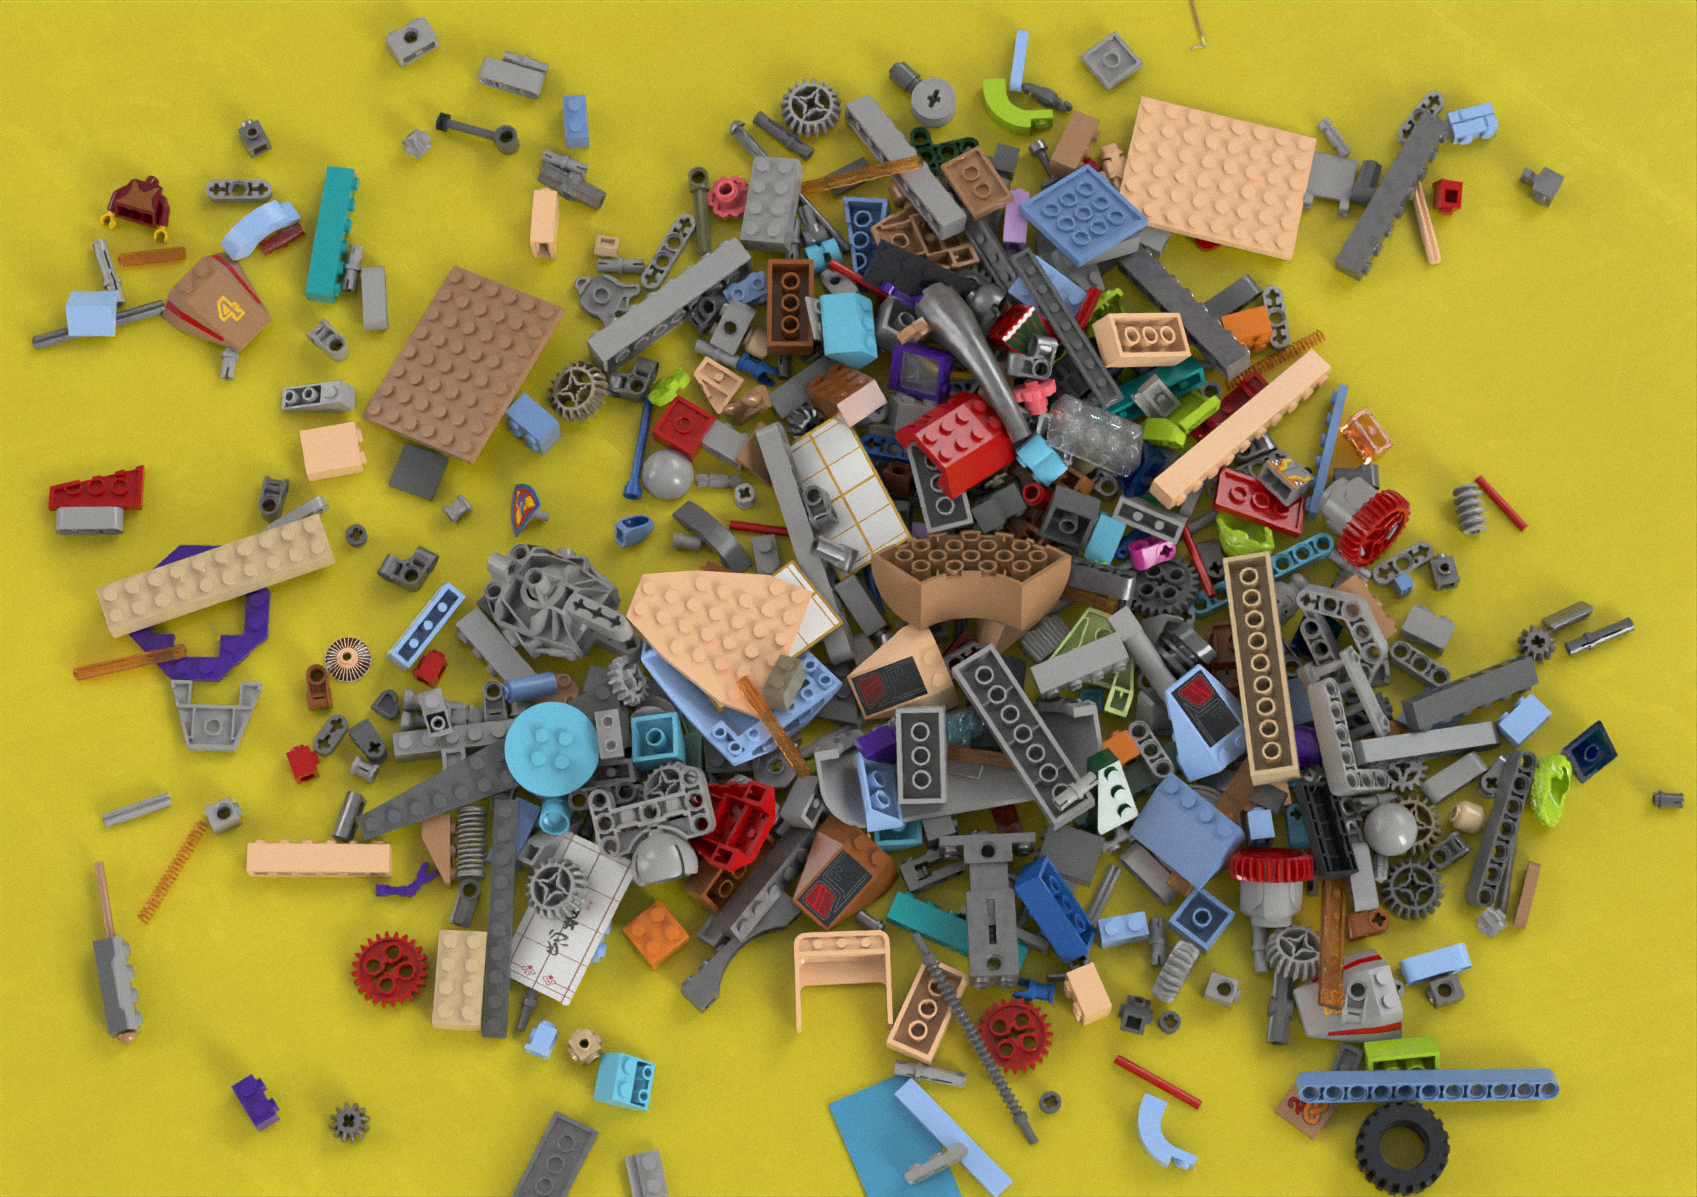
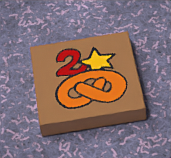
M1295 1082L1274 1110V1113L1313 1141L1340 1103L1303 1102L1299 1097Z

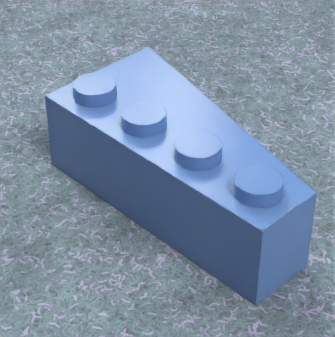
M843 197L853 269L858 274L864 276L877 248L870 228L891 215L888 199ZM856 283L860 293H873Z

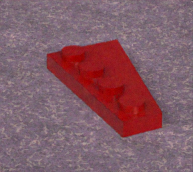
M144 465L137 466L134 470L115 471V474L103 477L101 475L93 476L92 479L86 481L76 480L50 486L49 510L57 511L60 507L108 506L120 507L124 510H142Z

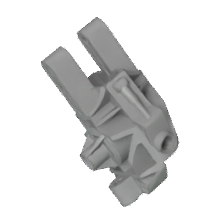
M523 543L514 545L506 556L498 552L490 556L487 562V569L492 577L484 588V595L495 623L498 624L513 648L522 644L532 658H537L544 653L573 661L574 659L582 660L591 647L595 645L618 657L627 655V657L633 656L634 662L639 661V664L642 663L643 642L637 635L633 634L632 626L625 616L616 611L621 602L618 596L619 590L614 583H611L593 567L586 556H577L570 549L561 548L554 552L545 547ZM513 614L517 621L513 624H508L507 621Z

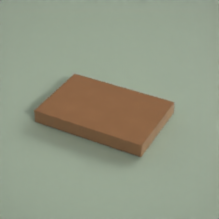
M980 145L940 165L941 172L974 221L1014 201V196Z

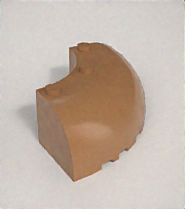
M966 530L960 531L958 535H947L946 532L928 534L926 539L916 540L914 537L908 539L906 544L900 546L896 544L890 545L871 555V568L875 584L887 605L900 618L919 630L952 619L980 618L998 621L1022 631L1045 616L1060 598L1070 575L1071 555L1048 544L1045 547L1037 545L1035 540L1027 538L1025 541L1014 539V535L996 532L994 536L981 535V531Z

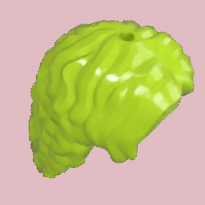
M1221 511L1217 513L1215 526L1219 533L1218 539L1223 551L1229 557L1269 551L1270 555L1272 554L1275 546L1272 530L1268 527H1264L1263 530L1261 525Z
M1552 754L1537 761L1526 801L1530 805L1534 818L1541 825L1555 827L1559 822V818L1563 815L1564 799L1570 789V777L1572 774L1571 764L1567 761L1565 755Z

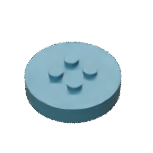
M545 702L534 705L522 712L508 730L505 740L507 766L517 783L534 795L545 798L568 796L572 791L583 788L593 777L597 769L600 751L595 727L584 713L571 705L560 702Z

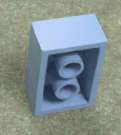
M1035 254V257L1075 318L1087 292ZM1018 277L1007 294L1021 305H1032L1046 320L1021 278Z

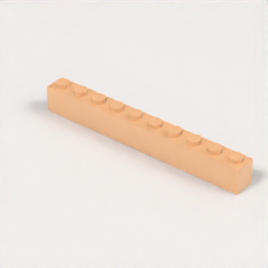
M1311 349L1155 478L1149 492L1168 510L1175 504L1180 506L1186 500L1187 494L1191 491L1193 493L1198 491L1205 479H1212L1219 472V468L1223 464L1225 466L1229 465L1234 460L1235 454L1239 451L1241 453L1246 451L1253 439H1260L1270 425L1274 427L1281 421L1283 414L1286 412L1291 413L1298 406V402L1301 399L1305 401L1312 395L1314 388L1317 386L1322 387L1329 380L1328 374L1331 366Z

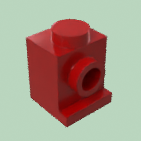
M1441 179L1432 183V188H1434L1433 209L1439 210L1441 215H1452L1453 212L1461 209L1463 182Z
M435 649L429 651L427 656L423 655L417 666L419 670L413 669L412 671L414 679L435 689L448 666L445 655Z

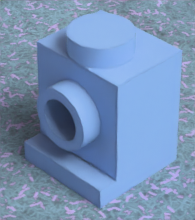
M542 1020L537 1029H532L529 1037L531 1044H525V1051L548 1060L559 1035L555 1025Z

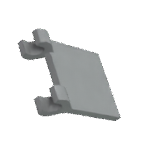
M1314 151L1302 209L1311 210L1313 197L1338 201L1340 205L1337 216L1346 218L1358 160Z

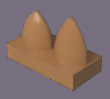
M758 385L723 407V412L733 418L735 425L742 426L771 407L766 386Z

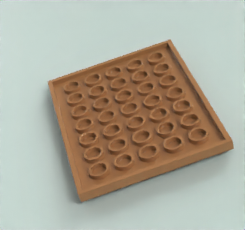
M453 266L361 417L369 423L473 465L564 316L565 310L560 306Z

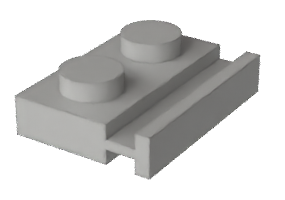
M1156 374L1141 385L1135 395H1130L1149 418L1163 417L1165 419L1181 405L1179 400Z
M659 1149L625 1156L633 1197H669Z

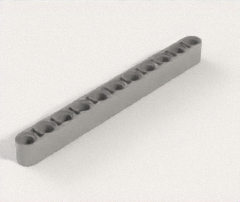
M778 421L758 429L756 435L799 567L844 622L823 638L831 662L834 665H838L857 657V649L839 594L834 588L835 582L828 561L810 554L811 543L819 533L813 529L810 523L809 514L803 500L804 488L785 430Z

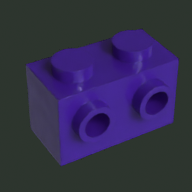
M253 1074L231 1086L259 1132L280 1120L276 1113L280 1109L273 1098L268 1100L264 1094L268 1089L261 1078L256 1080Z

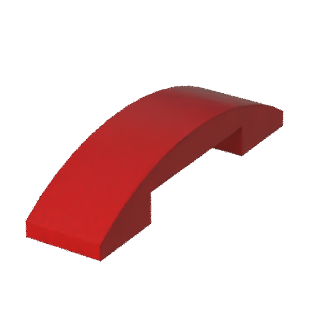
M1255 370L1242 380L1236 389L1220 400L1219 410L1192 430L1190 434L1199 443L1269 384Z

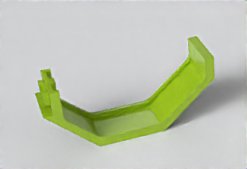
M1118 287L1113 291L1109 289L1099 298L1084 329L1088 339L1095 336L1093 323L1107 314L1127 313L1122 304L1124 293ZM1124 367L1120 375L1116 377V380L1123 385L1138 378V375L1131 367ZM1192 390L1177 398L1181 405L1165 419L1170 420L1187 435L1219 410L1221 401L1216 395L1208 399L1196 390Z

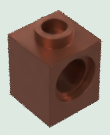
M893 459L888 467H884L881 479L888 492L908 498L916 488L911 465Z

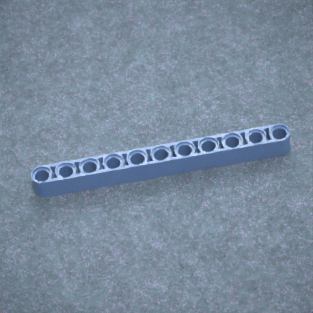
M1548 1068L1307 1071L1300 1073L1295 1080L1299 1097L1306 1103L1401 1102V1100H1409V1102L1548 1100L1555 1098L1560 1091L1554 1072Z

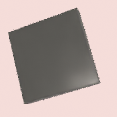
M405 443L388 485L389 487L432 501L449 459Z

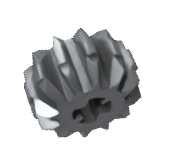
M799 405L798 411L792 410L793 415L786 417L790 423L785 427L789 431V437L796 440L825 421L822 418V413L813 406L807 405L805 407Z
M1530 625L1529 631L1523 629L1521 632L1522 636L1517 638V643L1520 644L1517 647V652H1524V656H1532L1533 663L1537 659L1541 665L1544 663V658L1550 660L1552 658L1551 653H1555L1557 648L1553 644L1556 643V638L1549 637L1552 633L1551 630L1543 632V625H1540L1538 630H1536L1534 625Z
M348 1102L344 1103L345 1110L342 1111L338 1106L335 1108L339 1115L333 1114L330 1116V1119L335 1122L330 1124L329 1127L331 1130H336L333 1134L335 1138L342 1135L341 1141L346 1143L350 1137L351 1142L354 1144L356 1143L355 1136L358 1135L361 1139L365 1138L361 1131L370 1130V1127L365 1123L370 1122L371 1119L369 1116H364L367 1112L365 1108L358 1110V1103H354L350 1109ZM349 1118L351 1121L353 1120L355 1124L351 1128L349 1125L347 1126V1123L345 1122Z

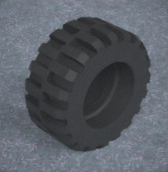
M1093 336L1088 340L1101 359L1096 337ZM1068 353L1063 355L1052 366V372L1048 378L1055 380L1056 392L1046 396L1048 401L1046 407L1053 414L1068 417V411L1076 408L1077 402L1082 398L1086 399V395L1092 392ZM1109 367L1106 369L1115 381L1124 367Z
M1401 1100L1400 1103L1391 1101L1385 1106L1380 1105L1363 1122L1355 1141V1159H1358L1359 1164L1357 1166L1360 1172L1363 1171L1366 1175L1365 1179L1367 1182H1373L1377 1190L1381 1192L1386 1190L1388 1195L1396 1196V1194H1402V1197L1410 1196L1411 1193L1418 1194L1423 1192L1425 1188L1434 1184L1446 1167L1447 1157L1450 1153V1145L1447 1142L1449 1136L1448 1132L1443 1130L1444 1124L1441 1119L1437 1120L1433 1116L1435 1112L1430 1108L1427 1111L1422 1108L1423 1104L1418 1102L1415 1105L1410 1104L1409 1100ZM1393 1127H1405L1417 1133L1425 1147L1424 1157L1420 1164L1410 1170H1400L1389 1165L1380 1153V1140L1386 1131Z

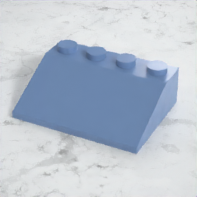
M1172 772L1155 789L1129 830L1130 835L1198 890L1207 883L1246 838L1238 825Z

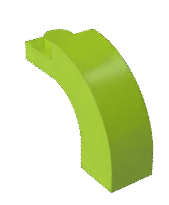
M1005 78L983 79L982 95L984 106L990 118L999 127L1013 134L1030 136L1031 127L1046 129L1052 126L1053 109H1019L1007 97Z

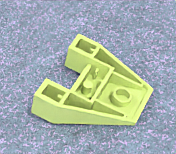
M1089 607L1049 659L1114 633L1106 621L1112 614ZM1126 647L1129 664L1125 666V670L1115 674L1112 671L1104 674L1103 679L1093 683L1090 680L1084 682L1110 691L1103 714L1124 721L1127 719L1134 692V659Z

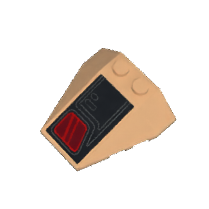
M911 624L902 627L892 638L881 645L875 653L865 659L846 676L865 720L896 717V708L900 706L945 705V710H948L960 704L954 684L929 627L923 630H919Z

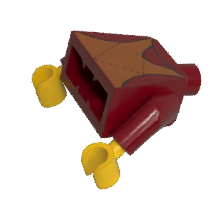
M148 176L145 181L132 179L127 185L120 187L112 193L107 206L108 213L100 217V222L103 226H105L108 219H111L108 227L110 229L115 228L116 220L113 217L114 215L117 218L156 228L159 225V229L154 232L155 241L157 242L159 234H164V243L168 242L169 238L165 228L169 224L170 207L167 197L163 195V188L159 186V180L156 177Z

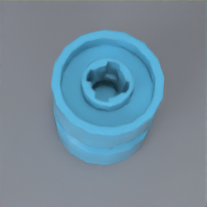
M834 238L821 242V246L815 244L803 249L805 259H814V276L826 270L831 259L843 264L839 247ZM823 253H826L828 257L825 260L823 257Z
M569 795L560 798L544 797L539 825L547 834L561 835L568 830L572 809L568 803Z

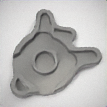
M606 274L593 278L592 276H581L574 283L575 289L579 294L582 309L589 316L600 320L604 328L607 327V324L612 319L616 318L617 313L626 314L627 309L630 307V301L641 294V288L638 284H623L616 278Z

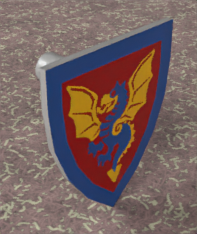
M517 484L512 498L511 522L515 537L520 535L532 517L548 521L550 516L548 512L539 510L542 506L535 489L526 484Z

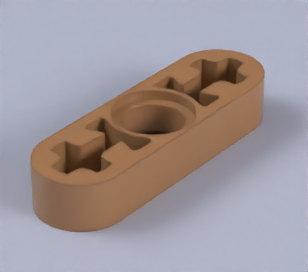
M1531 861L1528 863L1513 920V927L1525 929L1541 864Z

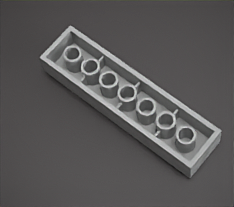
M736 237L723 241L716 251L702 256L699 263L686 267L679 277L666 281L663 288L657 292L649 293L643 302L629 307L626 314L620 318L612 319L603 330L593 332L589 336V340H587L590 358L605 377L608 376L610 371H615L685 322L686 315L703 297L723 295L722 291H724L726 286L745 280L744 278L753 272L752 257Z
M992 643L952 667L954 678L1054 831L1095 806V799L1087 791L1083 794L1081 800H1075L1064 808L1063 811H1059L1054 804L1056 802L1053 803L1052 799L1066 790L1071 782L1075 783L1081 778Z

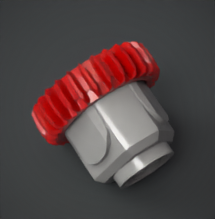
M1344 477L1336 480L1326 489L1319 501V508L1326 519V525L1339 537L1340 541L1337 544L1339 555L1350 565L1358 568L1365 567L1368 563L1372 564L1374 559H1379L1381 554H1385V551L1391 548L1393 542L1402 534L1401 531L1406 528L1405 523L1409 521V516L1411 515L1410 503L1401 494L1390 489L1379 493L1362 477H1355L1350 481Z
M1283 847L1236 849L1228 858V874L1233 879L1240 880V911L1244 915L1251 917V925L1277 928L1292 925V916L1301 911L1303 881H1308L1315 876L1316 864L1313 854L1306 850Z

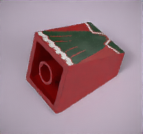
M1014 304L992 327L985 338L1006 358L1009 351L1027 355L1028 343L1032 334L1057 339L1058 345L1054 361L1059 359L1064 353V347L1055 332L1032 305ZM1039 363L1035 366L1037 375L1041 372V365Z

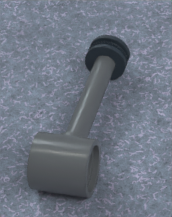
M442 112L436 120V130L446 132L449 128L493 140L497 144L499 151L506 155L515 153L520 146L517 132L510 125L500 126L494 132L451 120V115H446V113ZM506 137L512 138L510 142H502V140Z

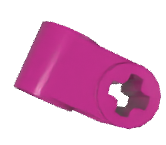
M1154 535L1134 541L1128 546L1133 568L1139 571L1168 561L1176 553V547L1173 543Z

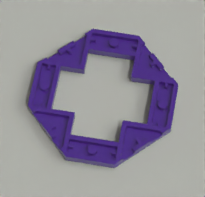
M179 545L153 569L220 546ZM265 587L246 594L244 635H221L219 657L174 656L175 635L152 633L153 626L129 633L128 635L171 680L220 682L233 667L238 666L251 654V651L268 639L271 593Z

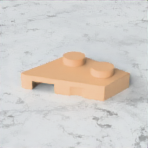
M707 356L693 374L718 417H721L723 407L731 403L745 383L743 378Z

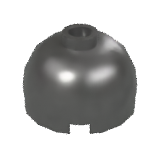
M985 285L976 292L972 290L965 302L969 304V308L979 323L987 307L991 306V308L994 307L999 312L1001 311L1008 292L994 285Z

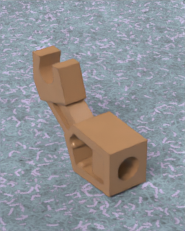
M921 317L899 332L896 338L902 345L912 338L919 344L931 334V327Z

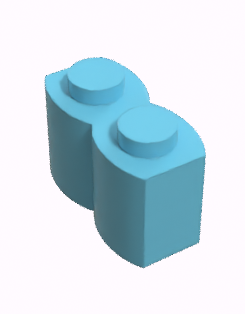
M1037 431L1016 449L1018 454L1016 457L1017 461L1024 468L1028 466L1033 471L1031 476L1040 485L1044 483L1048 487L1068 469L1063 459Z

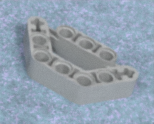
M1315 584L1307 585L1297 594L1296 602L1306 616V619L1301 623L1300 630L1317 666L1320 667L1341 659L1339 655L1341 652L1340 647L1323 615L1343 619L1360 651L1361 666H1365L1369 670V675H1366L1371 685L1387 655L1388 644L1367 601L1359 595ZM1328 598L1336 602V607L1329 605ZM1350 604H1355L1359 609V613L1353 612ZM1310 621L1316 623L1318 631L1311 629ZM1365 625L1369 629V634L1363 633L1360 626ZM1320 643L1326 644L1328 652L1320 648ZM1371 646L1378 648L1379 655L1372 653ZM1345 667L1339 669L1338 673L1331 672L1323 675L1324 679L1333 678L1335 681L1337 680L1338 685L1351 680ZM1353 689L1341 694L1343 699L1349 703H1355L1360 700L1357 692L1354 693Z

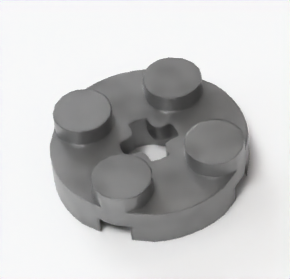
M782 743L772 752L754 758L753 771L758 782L772 786L775 791L788 790L795 782L798 774H800L801 764L795 751L790 746ZM778 762H781L782 769L774 772V769L771 768L772 764L776 765Z

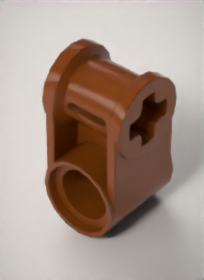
M311 665L306 671L309 711L321 707L333 709L329 675L322 665ZM317 672H321L324 674L323 678L318 682L313 681L312 676Z
M1383 909L1352 913L1342 917L1347 940L1349 942L1358 941L1384 933L1388 929L1390 922L1388 913ZM1376 917H1379V920L1383 921L1382 926H1378L1377 923H1373Z

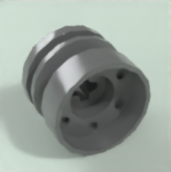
M1184 621L1173 631L1174 636L1178 640L1176 644L1168 639L1164 640L1171 648L1168 652L1160 645L1156 648L1167 667L1180 678L1188 673L1187 671L1190 668L1193 669L1198 660L1208 666L1218 656L1217 652Z

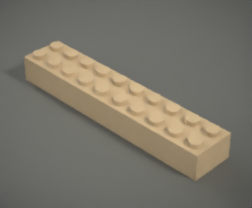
M318 513L96 588L109 631L115 639L336 564Z
M1270 552L1223 558L1250 775L1253 786L1301 779Z

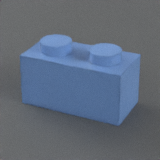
M1400 573L1395 576L1392 589L1398 599H1401L1412 593L1415 584L1408 573Z

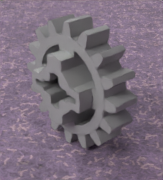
M627 655L612 660V664L608 665L611 670L607 673L610 677L608 683L613 685L614 689L612 692L617 693L618 700L623 699L624 705L630 704L631 707L646 701L645 697L649 696L646 690L650 689V686L647 684L648 677L643 674L645 669H640L639 661L634 662L633 656L627 657Z
M1426 760L1401 763L1403 769H1405L1403 776L1400 768H1398L1399 764L1376 767V769H1383L1387 773L1389 785L1391 786L1390 792L1397 788L1399 793L1403 794L1404 789L1412 793L1413 785L1416 788L1421 786L1419 780H1425L1426 775L1423 773L1427 772L1428 766L1422 765ZM1416 774L1411 781L1406 782L1407 777Z

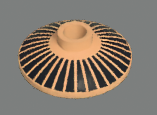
M344 637L336 640L329 646L325 655V666L329 674L334 679L346 683L355 682L364 677L369 671L372 662L368 646L363 641L354 637ZM346 654L351 655V659L348 661L343 660Z

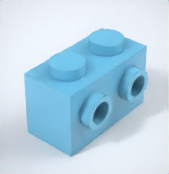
M1100 511L1092 528V533L1083 548V557L1093 561L1098 560L1099 563L1106 561L1110 565L1127 524L1113 519V515Z

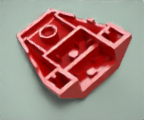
M748 781V783L743 784L729 782L726 785L707 783L716 819V828L708 835L688 839L690 845L713 867L728 872H733L754 862L776 820L775 790L772 786L757 781ZM697 795L695 796L697 802L693 804L699 807L703 801L702 797ZM704 817L698 822V826L702 831L708 827V821Z

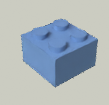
M523 393L505 412L509 432L516 438L521 437L526 441L525 445L534 453L538 451L543 456L561 437L558 421L526 393Z
M1194 888L1171 917L1167 928L1184 941L1193 944L1205 956L1234 920L1236 913L1203 888L1200 890Z

